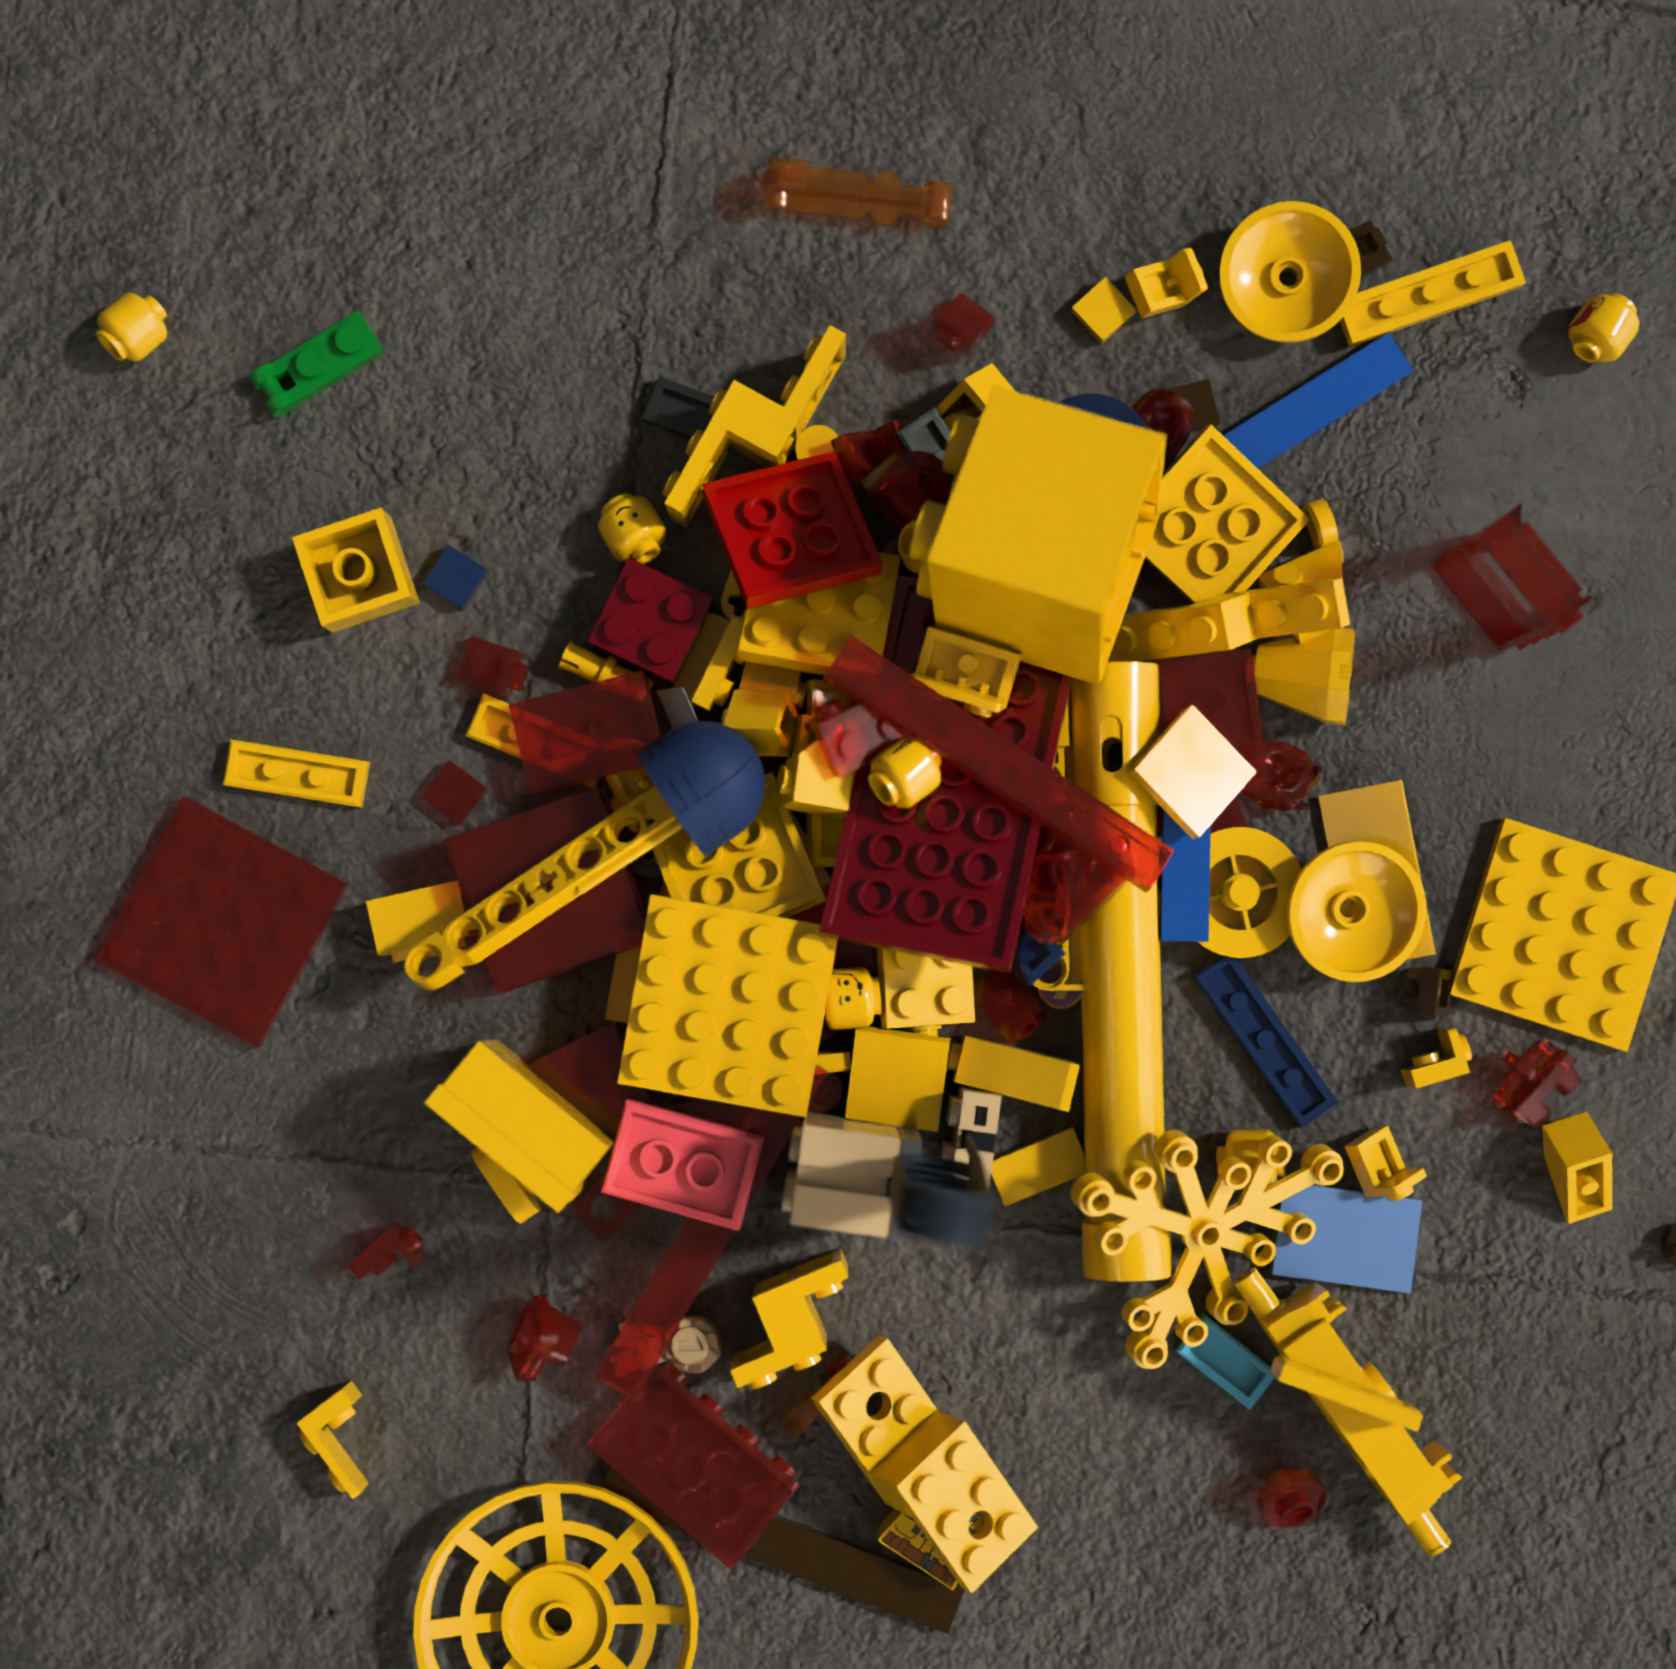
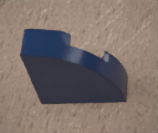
M1032 919L1024 929L1019 945L1020 969L1024 978L1031 986L1067 954L1036 919Z

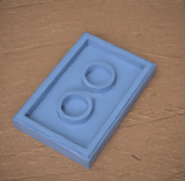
M1313 1184L1279 1202L1277 1210L1290 1214L1302 1212L1315 1223V1235L1308 1243L1299 1245L1288 1238L1284 1232L1274 1230L1273 1243L1276 1247V1254L1270 1262L1269 1273L1278 1276L1411 1293L1422 1200L1405 1197L1395 1201H1388L1386 1197H1365L1363 1191ZM1303 1223L1296 1228L1295 1233L1302 1229Z

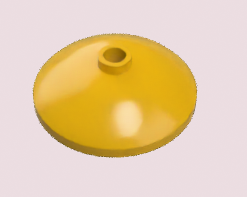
M1279 202L1255 211L1245 218L1233 231L1221 257L1220 288L1230 313L1249 332L1273 342H1303L1327 332L1348 312L1359 288L1361 261L1352 234L1340 219L1331 212L1306 202ZM1291 271L1296 276V282L1291 286H1285L1280 282L1279 275L1282 272Z
M1347 841L1330 846L1315 855L1297 875L1288 899V928L1291 939L1300 955L1319 972L1346 982L1370 981L1389 974L1404 963L1412 954L1422 936L1426 922V897L1423 885L1416 871L1400 854L1386 846L1373 842ZM1350 899L1352 903L1351 911L1346 915H1342L1340 906L1343 901Z

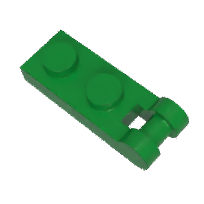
M357 310L276 361L257 368L250 374L249 379L256 390L264 392L268 399L266 406L272 416L276 418L294 410L385 354V351L362 314ZM291 375L296 386L284 391L279 381Z

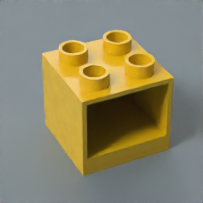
M993 385L981 419L960 414L950 433L943 469L945 472L955 474L948 506L928 500L919 514L912 536L910 556L911 558L923 561L917 580L916 594L932 600L936 627L1022 653L1020 659L1022 662L1100 685L1159 519L1166 435Z

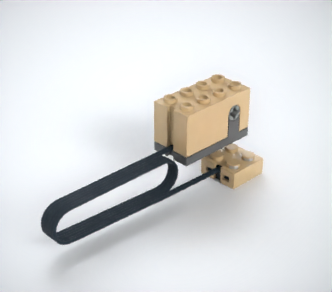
M959 1085L958 1095L949 1094L946 1122H948V1126H953L951 1142H942L940 1158L921 1156L923 1141L918 1129L846 1119L842 1115L808 1111L804 1121L795 1120L789 1161L798 1162V1168H788L782 1206L783 1211L792 1212L790 1225L887 1238V1235H889L891 1239L909 1241L911 1236L929 1241L958 1245L986 1244L989 1240V1225L991 1224V1209L993 1207L992 1201L994 1200L990 1179L1002 1096L998 1093ZM922 1186L937 1187V1188H943V1189H948V1190H953V1191H958V1192H950V1191L932 1189V1188H927V1187H922Z

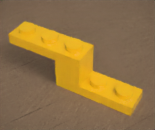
M1342 577L1219 594L1188 606L1125 614L1109 661L1137 662L1227 651L1259 638L1343 628L1350 625Z

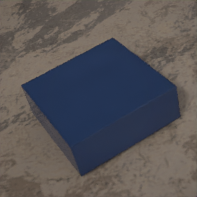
M447 545L423 584L465 610L489 571Z

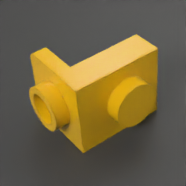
M1190 247L1180 250L1168 260L1133 269L1124 276L1141 319L1184 307L1206 291L1208 287L1202 268Z
M1388 1125L1375 1126L1344 1146L1365 1197H1386L1388 1201L1399 1200L1412 1194L1414 1191L1412 1186L1427 1177L1423 1167L1405 1168Z

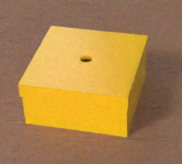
M499 1040L479 1041L446 1082L441 1083L425 1102L428 1107L557 1213L582 1191L586 1178L613 1147L616 1136Z

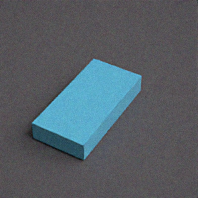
M1202 1312L1199 1318L1208 1327V1335L1205 1341L1199 1346L1190 1347L1180 1340L1174 1350L1250 1410L1275 1378L1270 1373L1271 1366ZM1196 1326L1190 1328L1187 1335L1191 1334Z

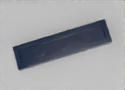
M1220 955L1191 976L1297 1128L1302 1129L1338 1103L1237 958Z

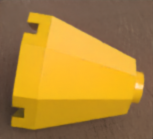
M1333 629L1301 645L1295 637L1258 645L1256 655L1247 656L1245 682L1253 683L1254 694L1325 724L1345 726L1353 666L1355 629Z

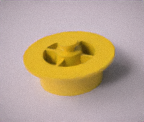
M1232 827L1211 833L1209 941L1198 942L1200 945L1219 955L1233 958H1249L1275 949L1290 936L1287 922L1288 899L1292 885L1302 869L1294 854L1283 842L1269 833L1248 827Z

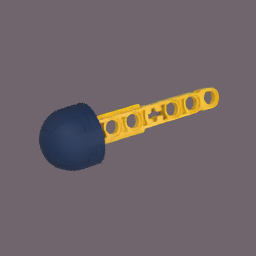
M691 722L680 725L665 733L636 753L655 786L450 922L442 935L437 931L409 951L405 958L404 968L406 974L420 988L427 991L443 987L464 973L463 966L479 963L683 827L706 857L744 831L754 820L761 807L765 791V776L757 752L740 733L715 722ZM646 814L653 820L654 823L652 825L644 818ZM634 823L640 825L639 833L633 840L629 842L618 841L619 833L625 826ZM590 850H598L600 852L599 859L593 867L588 869H580L578 867L581 856ZM552 879L554 888L546 893L544 884ZM528 893L534 901L532 905L524 898ZM511 903L519 904V912L513 920L505 923L499 922V914L506 905ZM479 930V939L476 944L468 949L459 948L460 939L466 932ZM431 956H438L439 965L437 969L428 976H420L419 969L422 962Z

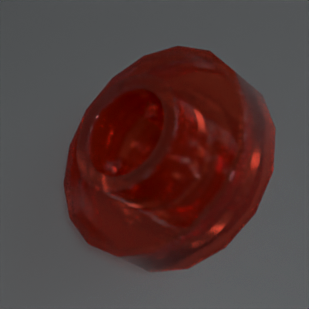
M916 450L906 453L890 467L887 476V491L892 503L901 514L917 521L924 504L928 500L948 506L953 478L950 473L944 471L943 462L938 457L929 452Z
M1285 1468L1274 1472L1269 1477L1268 1482L1258 1493L1256 1504L1266 1524L1276 1528H1294L1308 1523L1320 1512L1326 1503L1327 1493L1319 1476L1312 1471Z

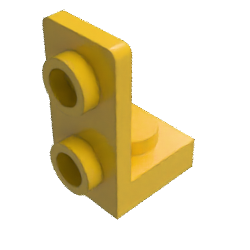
M351 1380L297 1422V1425L301 1429L299 1436L304 1446L314 1455L319 1453L329 1467L327 1474L332 1484L341 1493L347 1491L350 1497L354 1499L363 1492L369 1483L326 1425L329 1424L332 1430H335L356 1413L352 1405L362 1394Z

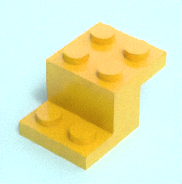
M841 1248L755 1284L752 1299L769 1339L734 1354L730 1371L737 1388L749 1384L751 1390L757 1389L777 1379L775 1372L791 1365H793L795 1371H799L821 1360L820 1353L827 1351V1334L810 1294L815 1293L816 1298L820 1299L843 1288L841 1282L848 1278V1264Z

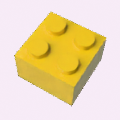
M382 508L292 537L320 624L330 632L334 633L420 604L392 517Z

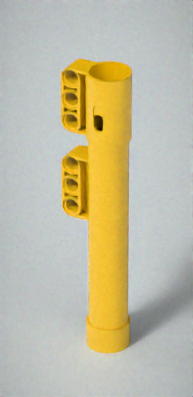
M1108 662L1100 685L1072 678L1068 699H1071L1070 729L1072 746L1058 747L1053 769L1058 778V786L1052 794L1048 795L1046 805L1072 804V808H1077L1078 854H1045L1035 857L1025 903V919L1027 926L1032 919L1038 921V917L1045 910L1052 909L1057 912L1061 919V927L1051 937L1067 953L1059 960L1062 966V974L1057 981L1050 983L1040 978L1033 985L1040 990L1081 991L1085 1174H1099L1112 1186L1115 1193L1134 1198L1131 1189L1123 1182L1122 1173L1130 1162L1136 1160L1143 1161L1156 1174V1182L1152 1189L1158 1206L1166 1208L1165 1167L1156 1160L1154 1155L1155 1143L1164 1133L1157 806L1160 805L1128 773L1160 737L1158 665L1154 663ZM1121 743L1123 746L1122 767L1116 772H1110L1109 749L1114 744ZM1046 863H1053L1060 872V880L1052 889H1044L1037 881V871ZM1140 1172L1135 1177L1134 1183L1142 1179L1144 1172ZM1100 1194L1093 1199L1092 1203L1098 1199ZM1108 1212L1105 1215L1095 1217L1086 1215V1219L1081 1220L1082 1274L1085 1278L1129 1282L1160 1280L1172 1276L1171 1231L1151 1225L1128 1237L1127 1245L1122 1252L1116 1255H1108L1095 1243V1231L1102 1223L1108 1221L1115 1222L1123 1216ZM1116 1233L1111 1234L1107 1238L1106 1244L1114 1240Z

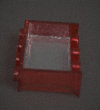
M1522 502L1469 535L1431 566L1500 652L1516 646L1520 651L1530 643L1534 645L1543 638L1548 639L1557 632L1563 633L1584 617L1580 608L1592 599L1590 594L1585 597L1579 594L1582 588L1530 524L1527 521L1521 522Z

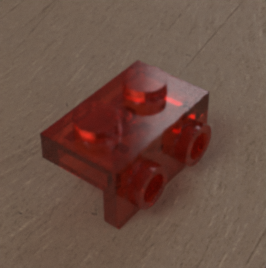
M881 679L871 681L855 689L857 697L842 704L840 699L822 704L813 710L815 717L803 722L806 732L815 733L834 777L840 778L871 763L876 754L900 738L913 737L916 740L922 738L900 684H883Z

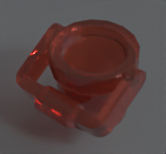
M532 1294L529 1297L517 1321L511 1340L506 1347L515 1379L518 1382L536 1381L547 1362L564 1366L573 1351L581 1330L582 1323L579 1320L551 1306L547 1298L542 1295Z

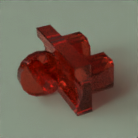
M1546 1039L1536 1049L1530 1046L1521 1057L1507 1051L1501 1059L1510 1070L1500 1080L1503 1086L1490 1102L1498 1110L1521 1123L1525 1122L1538 1129L1550 1117L1551 1109L1542 1101L1553 1089L1555 1092L1565 1096L1570 1094L1581 1082L1580 1076L1573 1067L1578 1060L1569 1051L1556 1047Z

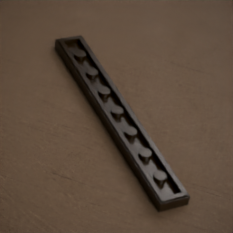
M616 1452L602 1488L632 1501L651 1515L658 1524L946 1634H949L965 1591L959 1584H957L954 1590H951L917 1567Z

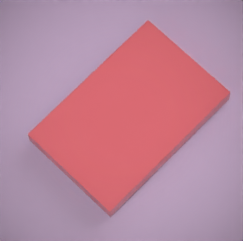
M627 1099L601 1192L739 1231L742 1226L765 1136Z

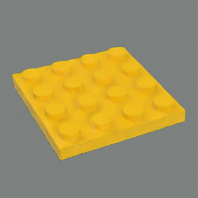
M1501 818L1453 968L1455 973L1450 995L1610 1048L1628 1052L1676 898V873L1508 818Z
M651 894L617 1083L806 1117L838 940L821 937L819 933L821 924Z

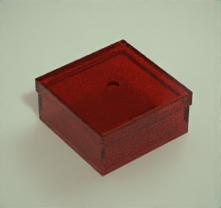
M595 787L446 838L445 842L468 910L614 813L607 789L605 787ZM620 831L618 841L624 842L622 833ZM598 850L586 852L581 856L578 867L580 869L593 867L599 859L600 852ZM629 863L583 895H579L486 957L485 961L495 991H501L504 994L641 947L648 910L631 864ZM552 879L544 884L546 893L554 888ZM529 893L524 896L531 905L534 903ZM511 903L506 905L499 914V922L505 923L513 920L519 912V904ZM476 929L475 931L479 939V930Z

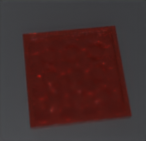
M183 796L94 960L257 1048L262 1047L350 883L197 801Z

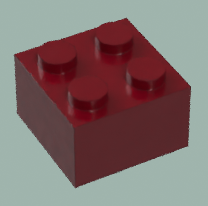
M628 558L588 642L593 648L611 655L674 687L709 614L713 612L716 605L712 597L632 558Z

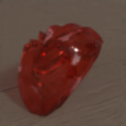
M1165 389L1150 390L1136 403L1128 406L1139 414L1149 430L1166 435L1164 465L1174 458L1186 443L1193 428L1194 410L1187 399L1173 391Z
M1260 739L1242 742L1235 748L1256 770V774L1239 793L1258 802L1262 809L1287 812L1292 809L1304 810L1310 807L1304 801V797L1309 794L1313 785L1318 784L1322 774V766L1314 765L1304 751L1291 744Z

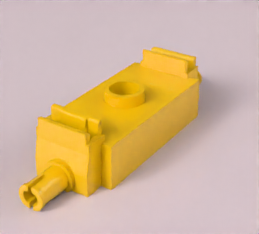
M1255 1267L1246 1270L1233 1281L1234 1286L1255 1314V1319L1266 1332V1335L1281 1356L1397 1398L1373 1364L1369 1361L1360 1367L1329 1323L1347 1309L1334 1297H1329L1330 1294L1327 1289L1316 1281L1304 1287L1296 1294L1281 1300L1277 1298ZM1308 1392L1371 1482L1379 1490L1391 1509L1404 1522L1429 1557H1434L1448 1548L1451 1540L1429 1508L1444 1492L1453 1487V1484L1462 1479L1447 1464L1451 1460L1452 1455L1435 1440L1423 1449H1419L1404 1427Z

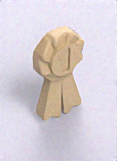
M700 1315L683 1316L675 1321L667 1331L624 1321L619 1323L621 1335L616 1339L615 1344L618 1346L640 1347L641 1349L616 1353L611 1356V1359L617 1365L616 1378H621L667 1360L679 1372L702 1373L711 1368L721 1355V1334L713 1323Z

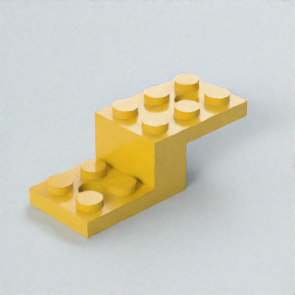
M829 325L823 337L818 334L813 337L803 357L807 361L800 378L792 375L780 398V400L784 401L782 406L736 380H733L728 391L722 388L718 391L708 411L709 414L713 415L705 432L698 429L694 433L685 452L686 455L690 456L682 473L675 470L664 487L662 495L667 497L664 504L671 520L686 528L688 527L703 500L702 484L714 480L728 455L727 450L729 446L730 450H735L765 468L787 462L795 448L798 436L806 428L846 357V333Z
M880 1335L875 1338L811 1398L885 1504L914 1519L962 1589L973 1593L1038 1528L966 1422L937 1410L888 1338ZM880 1392L883 1398L882 1407L877 1414L869 1416L866 1411L867 1401L873 1393ZM982 1511V1527L977 1533L970 1535L968 1530L969 1520L974 1513Z

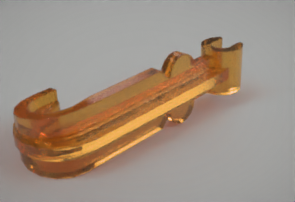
M786 158L768 159L767 169L762 176L763 198L765 202L781 211L861 220L871 212L873 222L881 227L892 225L898 215L920 217L922 224L931 227H948L953 184L947 182L930 181L926 182L923 188L902 186L899 176L889 170L880 172L873 182L866 172L808 166L809 161Z

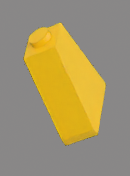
M963 1034L961 1044L952 1042L947 1070L954 1071L952 1080L956 1083L1069 1112L1080 1065L1071 1060Z

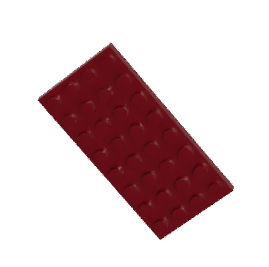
M901 575L883 653L878 685H876L861 755L850 796L849 809L846 813L819 933L821 937L1011 974L1073 677L1020 661L1007 707L999 713L992 711L991 717L967 712L963 709L964 702L948 697L945 703L920 697L918 695L919 688L908 685L910 675L916 671L928 627L931 625L936 626L933 603L931 599L916 594L918 578ZM901 737H913L921 743H930L941 758V765L939 766L941 774L940 784L933 792L910 808L885 805L874 794L868 781V776L871 773L870 764L876 754Z

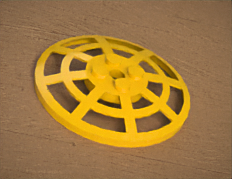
M549 1480L523 1484L498 1493L473 1508L452 1527L434 1552L421 1579L414 1607L413 1638L419 1669H440L434 1654L432 1640L461 1636L462 1645L472 1669H491L482 1654L477 1640V1633L502 1631L506 1647L512 1655L502 1669H590L595 1664L600 1669H644L652 1653L657 1624L684 1625V1640L676 1669H691L698 1642L699 1614L695 1588L685 1560L671 1537L651 1515L629 1499L605 1488L577 1481ZM561 1494H577L601 1500L624 1511L635 1521L618 1538H615L610 1533L593 1525L574 1520H563ZM541 1495L544 1521L518 1528L501 1538L493 1546L470 1530L482 1518L504 1505L526 1497ZM649 1533L660 1544L674 1568L682 1592L683 1605L656 1604L654 1591L648 1575L637 1557L632 1553ZM564 1534L587 1538L602 1545L607 1550L591 1568L577 1562L566 1560ZM545 1535L547 1562L538 1564L524 1572L504 1556V1554L520 1543ZM458 1545L479 1561L465 1587L460 1615L431 1619L432 1601L438 1578L448 1556ZM621 1562L636 1583L641 1597V1604H614L611 1592L604 1581ZM491 1570L507 1583L511 1590L505 1600L502 1611L475 1613L480 1588L486 1575ZM553 1608H563L570 1614L572 1624L566 1630H554L547 1624L546 1613ZM615 1624H643L639 1647L632 1662L627 1667L608 1648Z

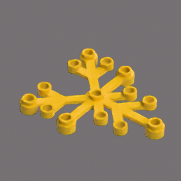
M1180 1130L1166 1131L1157 1139L1154 1146V1155L1160 1164L1175 1174L1187 1210L1186 1215L1158 1206L1152 1189L1156 1182V1174L1153 1169L1140 1160L1130 1162L1122 1173L1123 1182L1131 1189L1134 1198L1115 1193L1112 1186L1096 1173L1084 1174L1075 1181L1071 1189V1199L1084 1214L1095 1217L1110 1212L1123 1216L1115 1222L1108 1221L1102 1223L1095 1231V1243L1106 1254H1119L1125 1249L1128 1237L1151 1225L1181 1234L1182 1241L1186 1246L1169 1284L1143 1298H1133L1123 1306L1122 1319L1134 1330L1126 1340V1353L1139 1367L1155 1369L1166 1361L1168 1345L1165 1338L1175 1318L1177 1321L1175 1327L1176 1335L1187 1346H1199L1207 1338L1208 1327L1195 1315L1188 1294L1189 1286L1202 1259L1213 1287L1206 1298L1207 1311L1223 1325H1237L1246 1318L1248 1304L1232 1284L1221 1247L1243 1253L1257 1266L1269 1264L1275 1257L1276 1247L1271 1240L1261 1233L1249 1235L1231 1228L1244 1221H1249L1284 1232L1296 1244L1308 1243L1316 1232L1315 1223L1302 1212L1290 1214L1271 1207L1313 1184L1326 1186L1337 1183L1344 1172L1342 1158L1337 1152L1325 1144H1315L1309 1147L1303 1154L1300 1162L1301 1169L1267 1186L1274 1169L1286 1165L1292 1155L1291 1146L1279 1136L1270 1135L1263 1139L1259 1145V1157L1252 1172L1246 1163L1235 1156L1228 1157L1221 1162L1218 1168V1179L1206 1203L1194 1169L1198 1157L1195 1142ZM1279 1146L1277 1154L1271 1157L1272 1151ZM1183 1150L1181 1155L1178 1158H1176L1179 1152ZM1239 1168L1237 1175L1230 1178L1232 1171ZM1140 1172H1144L1142 1179L1134 1183L1135 1177ZM1244 1187L1238 1202L1227 1207L1234 1190ZM1100 1194L1098 1199L1092 1203L1093 1199ZM1303 1223L1302 1229L1295 1233L1296 1228ZM1116 1233L1114 1240L1106 1244L1107 1238L1111 1234ZM1264 1245L1261 1252L1255 1254L1257 1248ZM1143 1310L1141 1316L1133 1320L1134 1315L1138 1311ZM1196 1326L1195 1330L1187 1335L1189 1329Z

